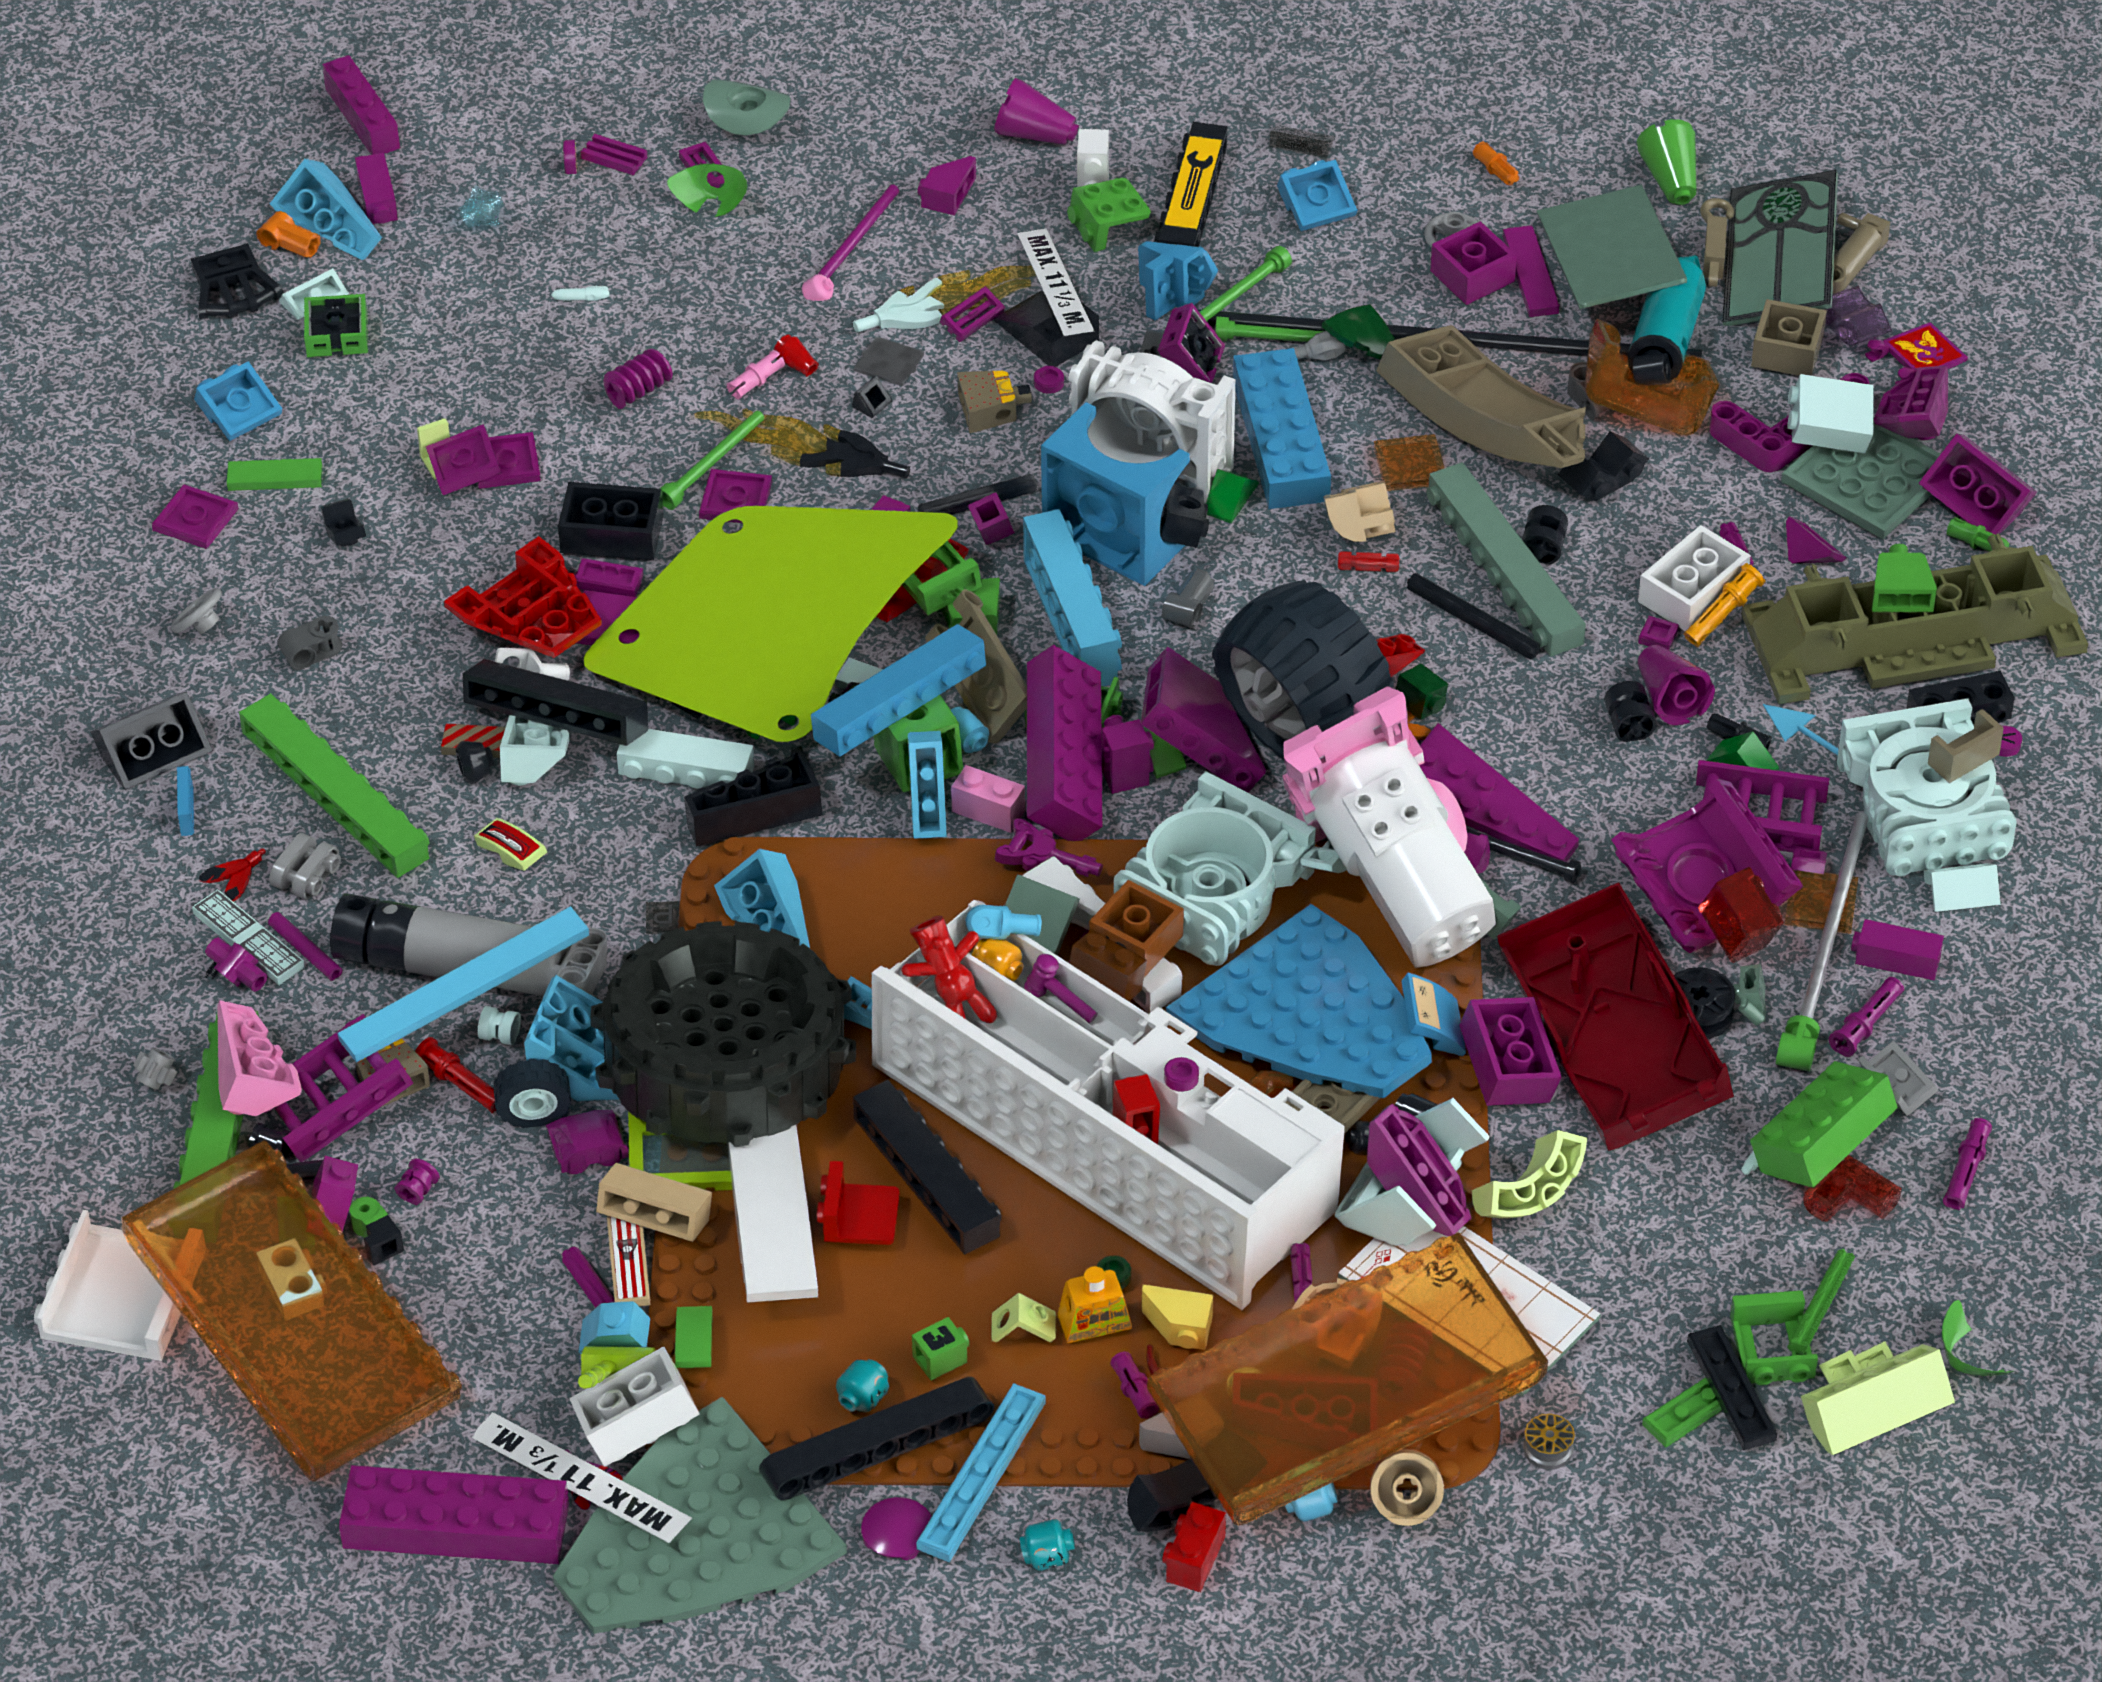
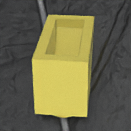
M1143 1284L1142 1312L1169 1344L1186 1349L1196 1348L1205 1350L1213 1317V1295Z

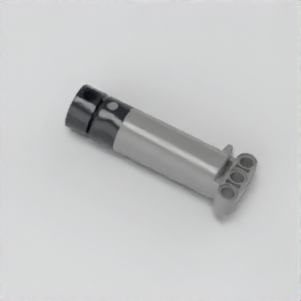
M345 893L339 899L334 912L330 932V951L333 959L361 964L370 963L372 966L440 978L533 926L388 900L380 901L377 898ZM589 928V936L494 988L544 996L551 978L557 975L592 995L607 966V934L602 929Z

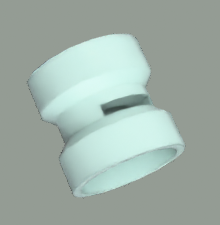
M485 1006L478 1023L479 1039L490 1041L495 1038L499 1039L502 1044L514 1045L521 1025L520 1013L510 1010L503 1013L499 1012L496 1007Z

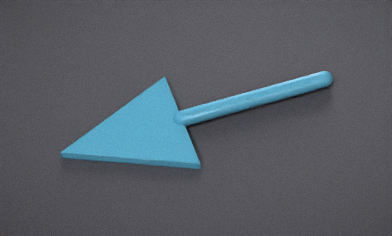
M1763 704L1785 742L1797 731H1800L1838 755L1839 749L1804 727L1816 715Z

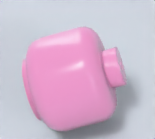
M816 274L803 283L802 293L808 300H828L833 295L834 284L824 275Z

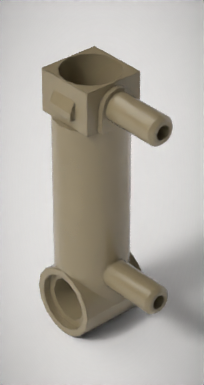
M1843 212L1838 215V224L1855 231L1834 255L1832 303L1843 299L1847 286L1872 256L1887 243L1890 228L1889 221L1867 213L1862 220Z

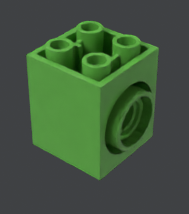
M941 695L933 698L873 736L875 749L902 792L911 790L908 733L941 731L944 780L959 775L963 770L959 722Z

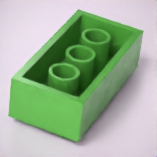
M1834 1061L1750 1140L1760 1171L1769 1176L1814 1188L1898 1108L1888 1075Z

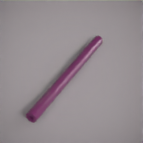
M889 185L818 274H822L827 278L833 275L898 195L899 188L896 185Z

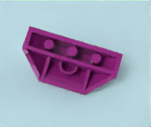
M1947 365L1916 368L1910 373L1911 376L1909 378L1899 381L1885 392L1874 417L1875 424L1908 439L1930 440L1939 436L1948 413Z
M1394 1104L1387 1106L1369 1124L1367 1164L1386 1191L1400 1186L1436 1224L1432 1231L1447 1237L1455 1235L1471 1219L1470 1211L1466 1208V1196L1460 1176L1421 1120L1405 1111L1399 1110Z

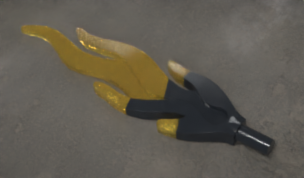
M742 409L743 417L746 419L754 413L748 409ZM702 411L694 414L695 418L720 422L731 431L735 430L743 422L727 413L718 411ZM763 414L764 420L759 425L777 429L771 430L755 427L743 438L747 442L776 445L771 447V454L800 467H825V473L831 476H882L885 472L907 478L910 473V466L889 461L888 456L880 452L865 437L834 428L827 424L823 425L825 434L823 435L811 425L792 417Z

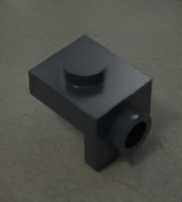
M349 498L321 507L327 535L336 546H350L356 544L358 539L366 537L364 525L355 516L353 503Z

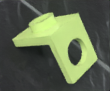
M445 418L417 428L420 457L433 479H436L426 446L450 437L449 425Z
M1018 1293L992 1313V1341L997 1343L1019 1326L1048 1342H1052L1056 1339V1312ZM1009 1311L1010 1315L1007 1323L1000 1328L1003 1316Z

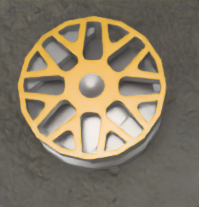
M1541 1414L1530 1420L1524 1432L1525 1440L1523 1444L1524 1455L1527 1460L1537 1468L1554 1470L1565 1466L1571 1460L1574 1452L1575 1433L1570 1422L1562 1416L1555 1414Z

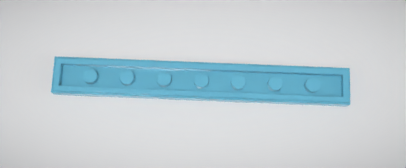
M570 906L338 1033L339 1041L357 1063L589 936V928Z

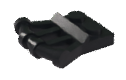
M248 243L190 259L192 270L200 286L198 307L200 319H208V316H229L234 318L240 312L248 310L250 313L256 312L260 306L272 299L278 300L284 294L281 286L259 268ZM248 280H255L265 290L254 295ZM238 283L245 299L234 301L228 286ZM218 289L225 304H209L210 290Z

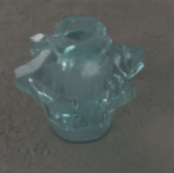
M476 184L473 186L471 195L464 202V205L458 207V211L469 229L481 225L498 227L500 226V209L505 205L497 191L491 193Z

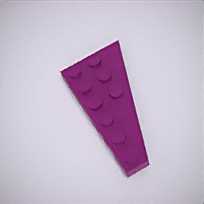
M1439 723L1436 724L1420 745L1424 756V763L1419 765L1426 778L1443 783L1453 793L1460 805L1467 826L1497 839L1567 862L1578 848L1579 838Z

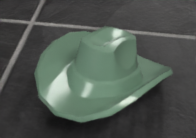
M713 79L704 87L702 101L709 118L718 127L732 134L746 136L766 131L778 123L789 110L791 98L785 93L761 86Z

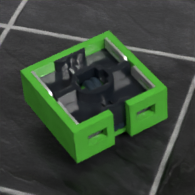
M365 294L304 298V340L307 357L332 356V352L342 351L343 355L368 353V319Z

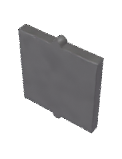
M876 336L868 349L862 351V357L854 367V371L871 377L877 376L878 379L903 386L911 373L917 371L916 366L924 356V351Z

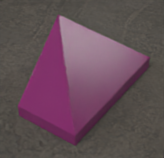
M1791 516L1786 520L1788 561L1792 564L1843 562L1847 558L1805 522Z

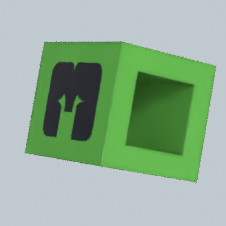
M949 1317L912 1334V1356L930 1380L967 1363L969 1339L965 1331L961 1327L957 1328Z

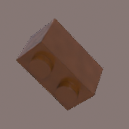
M1090 930L1072 946L1069 964L1125 1000L1131 1001L1142 991L1147 960L1103 935Z

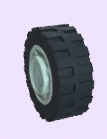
M530 1059L528 1061H518L500 1071L497 1079L495 1078L493 1089L496 1112L498 1116H501V1120L505 1123H510L512 1126H520L522 1128L544 1126L563 1118V1115L569 1111V1105H571L569 1078L563 1068L561 1069L558 1064L551 1063L549 1060Z

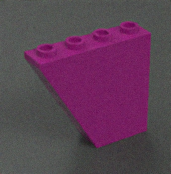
M1167 646L1148 668L1141 725L1224 781L1248 793L1266 773V769L1232 704L1225 697L1220 682Z

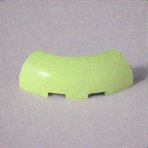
M1557 1130L1536 1139L1530 1164L1516 1182L1492 1181L1472 1190V1203L1475 1211L1483 1217L1505 1219L1524 1217L1549 1207L1565 1194L1564 1191L1572 1178L1578 1175L1586 1151L1587 1138Z

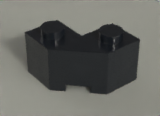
M1609 431L1592 456L1585 453L1583 462L1564 467L1557 475L1581 496L1596 502L1637 478L1642 473L1644 465L1649 458L1627 438Z

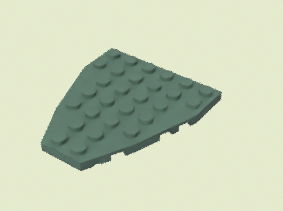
M723 1396L698 1411L699 1415L692 1418L685 1425L678 1426L660 1436L622 1479L625 1483L692 1517L671 1542L668 1543L599 1506L553 1575L554 1585L594 1634L612 1631L619 1627L625 1629L640 1627L639 1623L654 1620L662 1619L663 1623L676 1622L721 1610L720 1604L738 1599H741L742 1603L754 1600V1595L775 1589L776 1594L791 1589L847 1553V1545L804 1494L788 1500L776 1498L759 1472L761 1462L771 1454Z

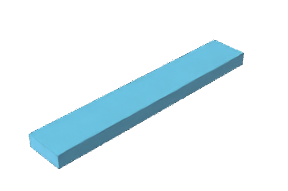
M1013 1383L917 1540V1550L947 1562L951 1561L1046 1403L1045 1395Z

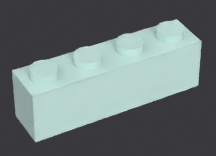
M648 729L645 734L628 746L620 744L617 751L618 774L626 775L633 779L657 780L665 784L689 785L696 789L705 788L719 781L729 783L735 780L737 773L747 769L752 773L755 766L753 745Z

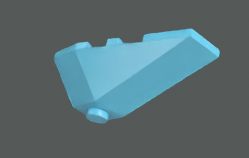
M304 159L270 202V205L276 211L288 214L295 222V225L302 226L319 234L320 237L322 236L332 241L333 246L361 260H364L382 238L342 181L323 162Z
M759 849L714 885L725 913L732 920L757 924L760 930L770 932L771 929L779 930L800 939V945L805 944L810 948L797 880L785 854Z

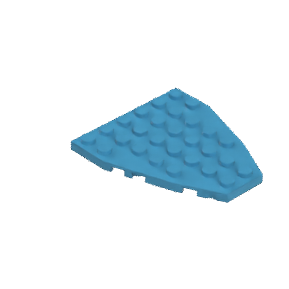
M1312 904L1166 1007L1167 1013L1197 1031L1196 1038L1213 1050L1224 1053L1228 1048L1242 1053V1059L1253 1063L1255 1058L1271 1063L1272 1070L1301 1080L1306 1079L1311 1081V1083L1319 1085L1323 1084L1324 1079L1342 1083V1089L1350 1090L1351 1092L1361 1091L1374 1097L1385 1098L1432 1063L1431 1051L1424 1037L1412 1034L1409 1031L1403 996L1361 938Z

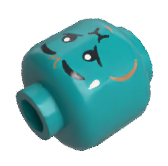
M872 1359L854 1361L836 1382L839 1402L849 1411H871L887 1394L889 1389L886 1370L881 1364Z
M1057 1519L1029 1525L1025 1528V1536L1020 1537L1021 1550L1026 1565L1032 1564L1034 1569L1038 1571L1067 1564L1070 1558L1069 1551L1075 1549L1071 1528L1064 1529L1061 1522Z

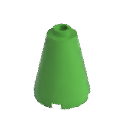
M1675 119L1665 120L1664 126L1656 128L1655 124L1640 133L1637 138V149L1667 200L1677 205H1685L1696 195V135L1689 122Z

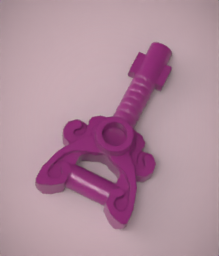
M1021 818L1014 820L1015 835L1010 844L1000 846L996 849L995 853L996 862L1022 865L1027 871L1053 856L1063 865H1068L1076 869V873L1087 877L1089 874L1099 877L1103 869V864L1096 862V858L1087 855L1079 857L1056 849V842L1053 839L1051 830L1045 828L1038 831L1034 825ZM1027 840L1033 842L1027 849L1021 850Z

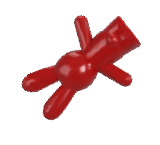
M940 915L912 927L910 934L919 946L926 962L905 964L902 967V974L906 977L935 975V989L945 1002L946 1007L966 1019L962 1002L966 1001L981 1021L988 1024L995 1022L997 1018L995 1007L976 989L972 972L960 963L979 941L978 933L975 931L968 932L955 947L945 920Z

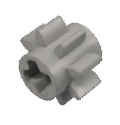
M154 1047L151 1048L148 1054L140 1051L133 1064L135 1070L139 1071L136 1079L156 1090H159L163 1083L170 1086L178 1072L172 1066L175 1059L168 1053Z

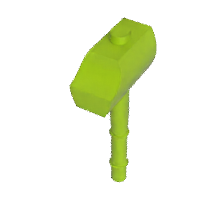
M585 1346L581 1354V1376L578 1379V1384L583 1389L593 1388L605 1378L655 1351V1348Z

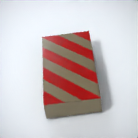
M446 723L441 743L442 755H456L455 748L461 741L481 742L484 748L490 747L493 758H500V745L506 727Z

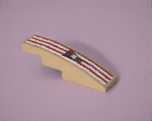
M607 1216L614 1301H634L638 1306L651 1305L643 1226Z

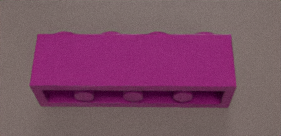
M350 55L322 64L326 91L371 155L386 154L400 149L397 122Z

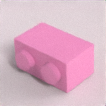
M965 765L951 786L952 812L1011 833L1014 829V820L1021 818L1025 812L1024 785Z

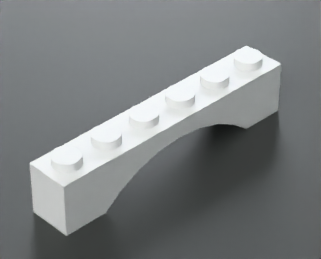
M1054 856L1023 874L1026 878L1079 898L1080 901L1071 923L1089 930L1090 919L1106 904L1096 895L1090 885L1080 881L1068 865H1063ZM1163 957L1144 977L1142 991L1133 1000L1148 1014L1157 1007L1162 1008L1181 996L1182 973L1178 966L1172 962L1170 963Z

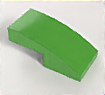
M712 1306L677 1307L676 1368L711 1367Z

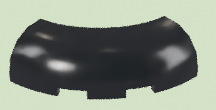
M1224 1430L1212 1443L1187 1461L1162 1472L1147 1475L1137 1474L1130 1485L1127 1497L1128 1515L1137 1531L1151 1532L1169 1529L1172 1526L1171 1521L1177 1520L1180 1514L1186 1515L1191 1502L1215 1508L1213 1501L1229 1491H1232L1234 1495L1237 1494L1258 1476L1268 1463L1248 1442L1236 1434Z

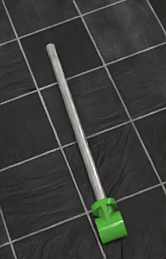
M1860 812L1855 816L1800 1015H1795L1787 1020L1785 1032L1782 1033L1779 1042L1776 1065L1810 1072L1820 1032V1027L1813 1019L1867 826L1868 815Z

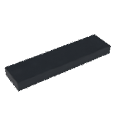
M1718 1325L1688 1334L1687 1342L1743 1451L1777 1441V1432L1722 1326Z

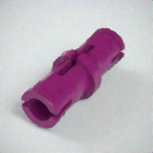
M1124 1351L1116 1354L1111 1359L1110 1364L1121 1381L1120 1388L1124 1396L1130 1397L1140 1418L1147 1419L1154 1416L1159 1411L1160 1406L1148 1388L1149 1381L1146 1375L1140 1373L1129 1352Z

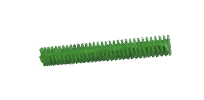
M1840 1249L1835 1254L1817 1288L1818 1290H1816L1813 1299H1811L1808 1305L1809 1307L1805 1311L1806 1313L1802 1316L1792 1339H1790L1789 1345H1787L1789 1351H1796L1800 1355L1805 1354L1804 1352L1808 1349L1824 1315H1826L1833 1298H1835L1836 1292H1838L1845 1275H1847L1852 1261H1854L1855 1256L1853 1253H1846L1844 1249Z

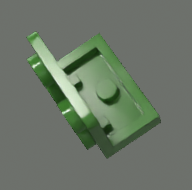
M1116 178L1073 188L1067 214L1070 222L1075 224L1080 231L1082 239L1090 245L1094 252L1106 249L1109 227L1147 219L1150 217V209L1128 179Z

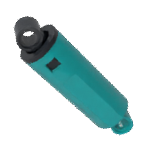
M1696 255L1677 257L1687 277V283L1647 292L1627 355L1628 366L1634 375L1637 386L1669 384L1679 375L1706 291L1704 274L1701 270L1699 258Z

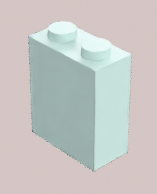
M1800 374L1796 385H1791L1788 394V404H1792V410L1789 413L1787 426L1788 429H1792V442L1865 453L1873 436V385Z

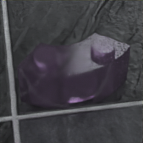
M1859 285L1832 294V308L1823 309L1827 310L1825 325H1828L1836 336L1848 345H1856L1892 331L1881 304L1875 305L1869 302L1863 295Z

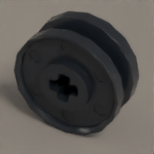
M1704 967L1687 968L1674 975L1707 1039L1722 1035L1731 1027L1734 1018L1735 992L1734 986L1726 976L1716 970Z

